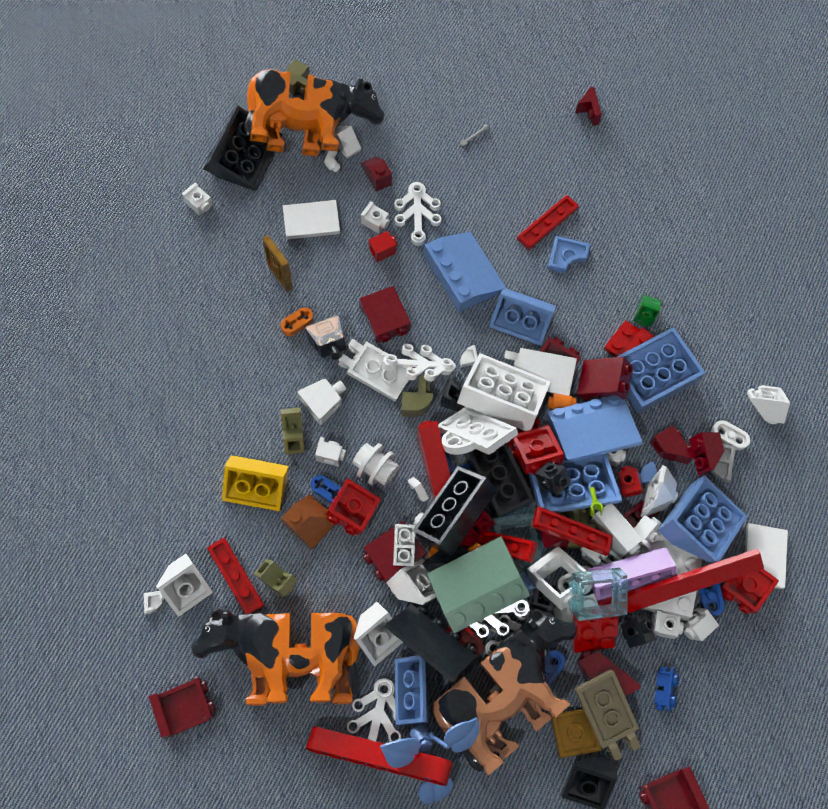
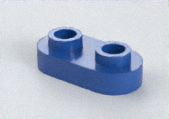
M720 583L712 585L711 590L706 588L699 590L703 609H707L713 617L719 616L725 608ZM709 604H715L716 610L710 609Z
M556 650L548 652L545 656L544 677L548 686L552 684L565 666L564 655ZM552 658L557 660L556 666L550 663Z

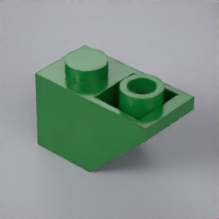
M643 295L633 321L641 326L651 327L660 312L661 300Z

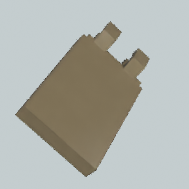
M610 669L574 688L599 746L602 749L606 748L610 758H613L615 761L622 758L619 747L616 744L622 738H624L627 746L633 751L641 748L634 733L639 727L613 670Z

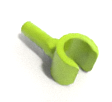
M590 487L592 497L590 515L594 517V510H599L602 516L603 505L598 502L595 487Z

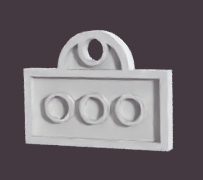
M464 407L438 424L440 433L444 434L442 437L444 450L454 455L465 454L474 449L489 455L518 435L516 427L467 407Z

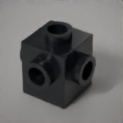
M547 462L535 472L540 489L545 492L558 495L571 484L568 471L563 466Z
M638 614L626 618L628 622L620 624L622 635L627 641L629 648L638 647L656 640L653 625L647 616L639 617Z

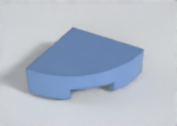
M654 461L646 464L641 470L642 484L649 483L656 475L657 470Z

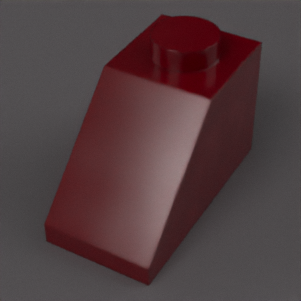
M376 156L361 162V166L376 192L392 185V172L385 160Z

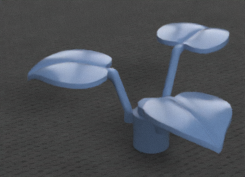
M475 717L470 721L452 726L444 736L445 742L437 738L433 732L428 733L425 726L418 725L411 730V738L392 741L380 745V748L387 763L393 768H400L410 764L414 760V755H417L419 751L427 754V751L432 748V740L446 749L451 747L455 753L462 752L470 748L476 741L479 734V721ZM450 777L447 786L424 781L418 791L420 800L427 805L440 801L450 793L453 782Z

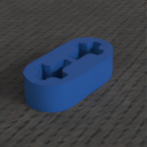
M322 475L315 476L311 480L312 491L331 504L333 496L329 491L336 494L341 487ZM323 481V486L327 489L325 490L322 487L316 489L315 483Z

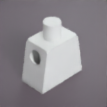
M322 379L299 390L298 398L317 423L322 425L342 405L339 394L344 392L346 387L340 380L331 386L326 379Z

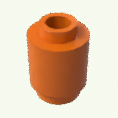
M553 393L552 397L548 398L547 408H550L551 411L556 408L572 406L576 404V398H572L571 395Z

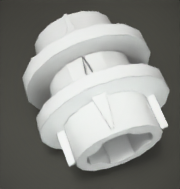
M366 443L358 451L352 462L353 465L359 468L357 476L363 478L368 474L370 476L368 484L373 486L379 482L386 486L399 469V465L392 461L394 453L389 451L384 455L382 454L383 445L377 444L375 447H372Z

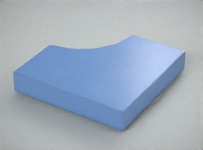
M555 236L548 269L565 273L567 268L573 263L586 262L590 244Z

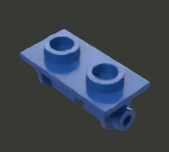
M660 667V670L657 671L656 686L664 687V691L656 690L654 705H656V710L664 711V707H667V710L672 713V709L676 708L677 695H674L675 686L678 687L679 674H676V670L671 667V672H668L669 668Z

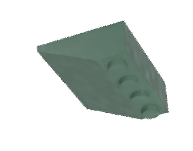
M502 537L427 573L453 633L530 596V592Z

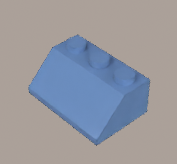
M503 288L489 327L541 346L556 306Z
M419 655L395 659L396 725L418 726L429 724L428 662Z

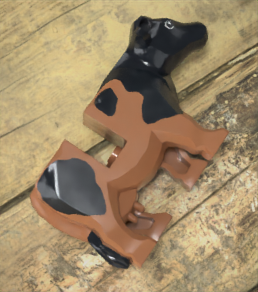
M536 608L529 610L521 627L504 639L492 654L480 663L499 687L500 692L497 690L492 692L486 698L488 702L485 703L467 679L463 677L432 704L433 716L445 733L452 726L477 717L479 721L478 737L470 748L463 751L465 758L473 769L479 772L484 770L487 776H489L503 763L505 758L519 747L516 742L502 738V733L499 731L501 722L514 717L519 711H522L527 721L531 722L533 729L537 732L552 717H557L571 705L567 700L556 698L545 682L544 651L561 641L572 640L577 633L573 623L561 621ZM541 708L543 710L549 711L551 716L547 713L542 712ZM490 750H493V751H495V752H498L499 755L502 757V759H501L498 755H496V754H494L493 752H491Z

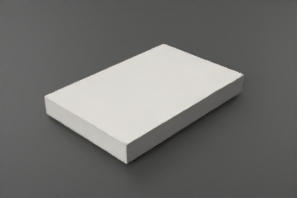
M336 200L283 205L287 240L340 234Z
M748 523L746 525L745 553L758 549L761 553L764 570L779 580L775 588L785 589L788 530Z

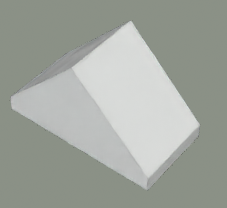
M338 126L335 129L334 136L339 141L338 149L347 159L361 151L352 126Z

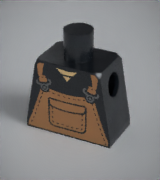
M338 315L305 327L308 341L322 358L331 356L333 360H338L342 357L341 351L346 349V344Z

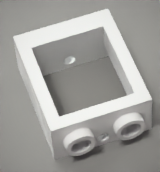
M556 547L527 568L528 577L536 585L537 589L561 611L567 606L574 604L580 596L587 594L593 587L592 575L560 547ZM562 566L578 582L560 595L543 579Z

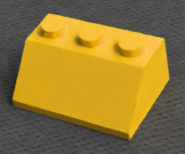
M231 455L224 468L222 501L280 511L287 485L289 466Z

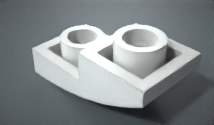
M395 524L393 565L414 566L415 533L412 530L415 525Z

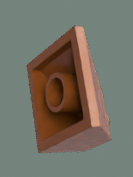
M310 494L296 502L281 517L283 525L312 550L335 526L327 520L328 517L325 515L327 509Z

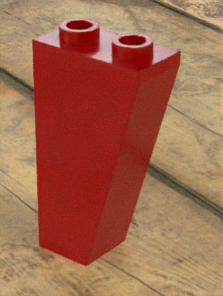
M424 421L421 425H418L417 441L434 500L450 478V472L438 422Z

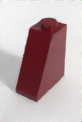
M590 650L580 655L581 660L577 662V665L586 682L611 669L615 672L625 696L641 688L638 682L599 651L592 654Z

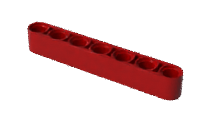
M312 727L305 747L306 750L316 754L441 786H447L453 762L450 760L419 752L417 755H414V760L410 764L400 768H393L387 763L380 748V745L384 743L320 727Z

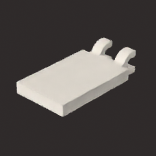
M352 339L348 344V350L356 355L353 359H350L342 354L338 365L348 369L347 374L396 402L409 381L405 377L406 370L412 367L397 366L395 371H386L383 369L382 363L383 358L388 353L367 341L363 346Z
M520 348L519 353L505 351L504 358L514 360V367L550 381L547 392L570 395L577 358Z

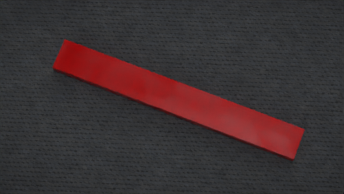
M758 549L598 601L600 610L613 609L618 617L764 569L761 553Z

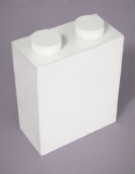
M613 504L604 506L602 516L600 511H598L588 523H595L597 530L613 536L610 549L621 558H629L641 548L638 544L643 540L642 537Z

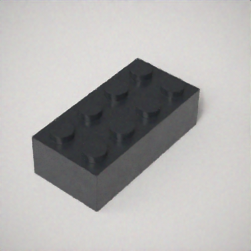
M507 443L489 455L477 449L464 454L471 471L486 477L497 490L488 503L495 521L528 507L535 501Z
M457 466L412 531L425 544L452 557L497 490L486 477Z

